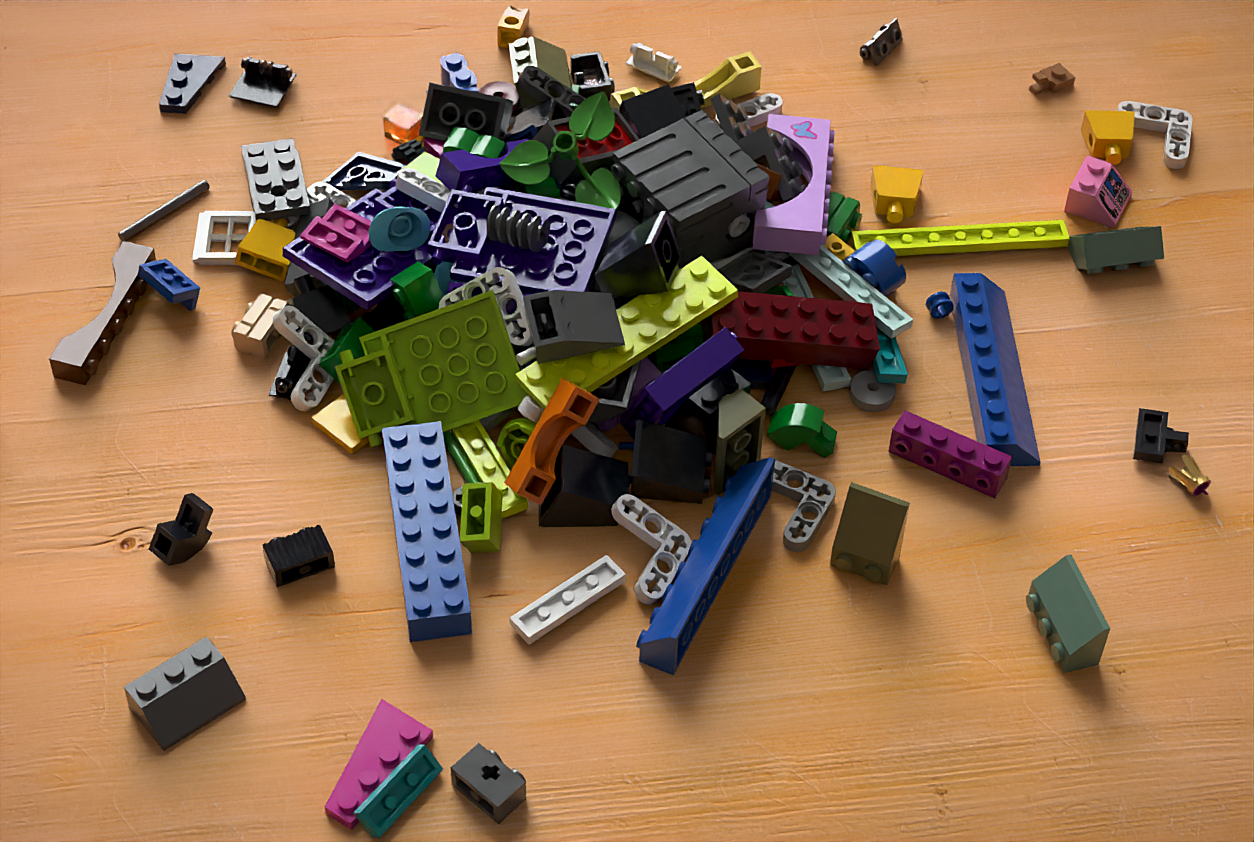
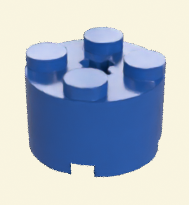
M875 239L873 242H867L843 261V263L885 297L898 289L906 281V272L903 264L898 267L894 260L897 254L881 240Z

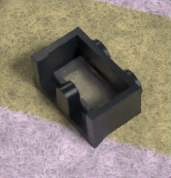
M600 51L570 55V76L573 85H580V95L587 99L597 93L605 92L608 101H611V93L615 92L614 80L608 77V62L603 61Z

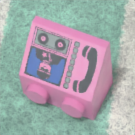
M1086 156L1069 188L1064 211L1115 228L1132 195V190L1113 164Z

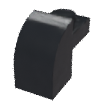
M194 493L185 494L176 519L157 524L148 550L168 566L188 561L202 550L209 541L212 532L207 529V525L214 509Z

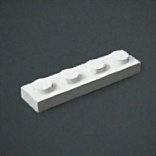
M605 555L511 616L510 626L530 645L626 582V573Z

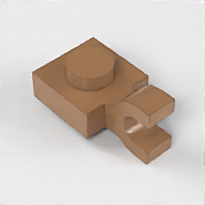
M1058 63L1034 73L1032 78L1036 83L1030 85L1029 90L1034 95H1038L1049 88L1053 92H1057L1072 86L1075 76Z

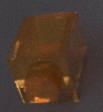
M398 103L383 117L384 137L400 145L413 139L417 140L423 115Z

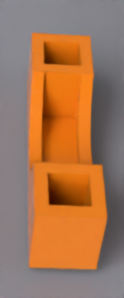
M562 378L504 483L517 494L542 505L556 479L554 473L555 461L562 444L575 429L586 425L600 399L580 386Z

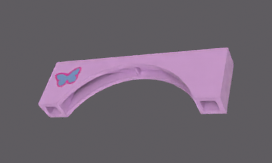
M768 114L767 127L774 132L777 131L782 137L789 139L793 147V152H791L793 160L798 162L809 185L800 195L784 204L756 211L752 249L819 255L820 245H826L835 130H830L831 120Z

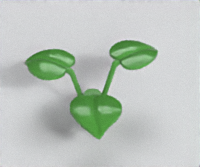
M600 92L587 98L576 107L569 119L571 132L561 131L555 135L553 139L554 147L551 148L550 156L548 149L543 143L536 140H528L516 146L500 162L503 171L510 178L521 184L537 185L549 178L551 170L548 163L554 161L556 154L564 160L573 159L586 178L576 187V201L578 203L617 210L621 201L619 181L614 178L611 171L604 168L595 170L590 176L577 156L579 146L576 140L584 141L588 137L592 141H600L608 137L615 127V116L605 92Z

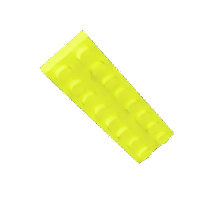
M700 256L677 271L668 292L639 295L616 310L625 345L538 364L535 361L515 374L516 382L543 410H545L562 378L591 393L738 297V290L703 256Z

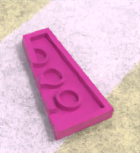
M381 699L325 805V813L352 830L359 822L353 814L357 808L417 745H427L431 741L433 730Z

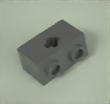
M480 743L475 745L451 767L452 786L497 824H500L526 800V780L524 776L516 769L511 770L502 762L500 756L495 751L487 750Z

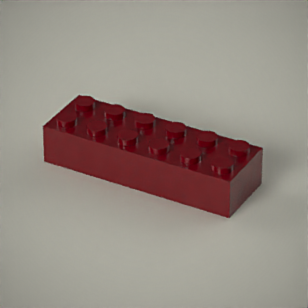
M738 291L736 299L701 321L703 343L724 327L730 333L736 334L738 336L736 340L744 349L738 357L740 359L763 361L779 359L785 360L787 363L869 369L880 350L872 303Z

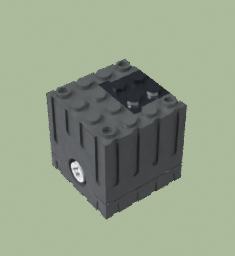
M703 110L613 152L612 159L614 164L611 166V172L614 178L619 181L621 188V201L617 210L629 214L640 224L657 213L666 211L683 258L679 266L680 269L700 256H703L711 264L719 259L728 258L746 248L753 247L756 211L765 209L764 204L766 203L769 176Z

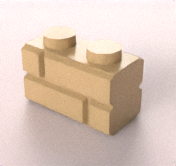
M262 293L254 303L250 302L246 307L243 319L236 321L232 327L231 335L234 339L236 350L246 354L251 353L252 356L261 359L266 358L281 336L273 325V315L284 306H288L287 302L277 298L273 299V297Z

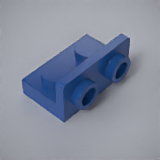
M162 259L139 265L138 275L165 297L166 300L172 304L180 302L189 311L196 309L200 287L169 260Z

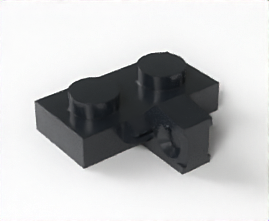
M1139 408L1133 459L1163 463L1165 452L1186 453L1189 433L1174 431L1173 428L1167 427L1169 412Z

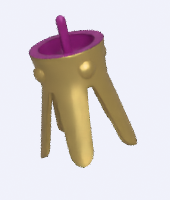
M1187 455L1182 456V460L1186 467H1183L1182 472L1174 466L1169 467V470L1174 474L1169 476L1186 486L1188 493H1191L1192 496H1198L1201 493L1208 495L1206 489L1211 484V481L1207 475L1202 474L1193 455L1191 456L1192 461Z

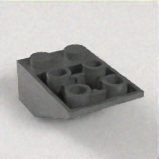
M550 290L523 296L525 315L538 364L625 345L611 293Z

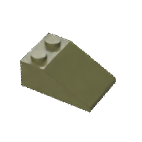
M851 482L834 539L830 565L842 571H849L865 577L872 582L887 585L900 558L910 503Z

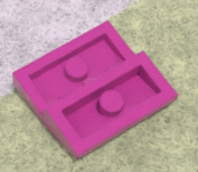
M335 203L323 218L316 216L301 233L300 237L302 240L345 262H349L372 245L368 232L371 221Z

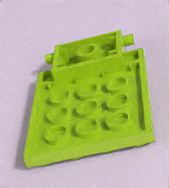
M493 290L359 337L365 356L354 359L351 350H346L339 353L343 364L335 366L359 439L368 437L371 448L383 444L379 435L382 433V428L441 421L444 433L518 407L525 396L529 395L516 382L515 374L521 371V368L517 362L516 353L510 341Z

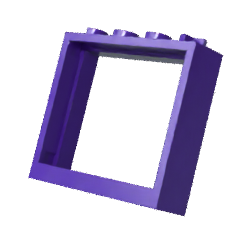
M724 327L644 387L620 420L621 425L629 435L635 439L636 420H643L663 426L691 395L730 368L744 351L743 347L736 340L738 336L732 332L730 333Z

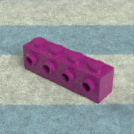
M904 410L892 429L888 452L992 498H996L1007 480L1012 460L1010 455Z

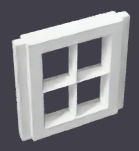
M205 211L204 213H199L192 258L193 263H199V265H237L234 264L237 253H230L231 242H241L247 234H232L234 223L249 224V232L256 222L254 211ZM213 223H228L227 234H212ZM226 242L224 253L209 252L210 243Z

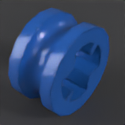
M946 292L932 294L925 304L934 319L948 316L954 308Z

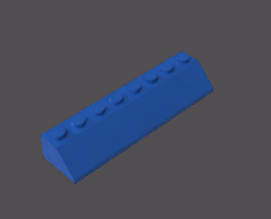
M954 273L950 300L954 305L952 312L977 442L1012 456L1010 466H1040V457L1005 291L982 273Z
M769 457L742 465L735 476H729L724 489L725 494L723 497H718L714 503L711 519L706 518L704 520L699 540L694 539L688 551L689 558L686 563L681 562L675 575L676 581L673 585L669 584L663 595L664 602L661 607H655L650 618V627L647 631L643 630L639 635L636 645L637 648H640L639 662L674 675L771 498L775 459Z

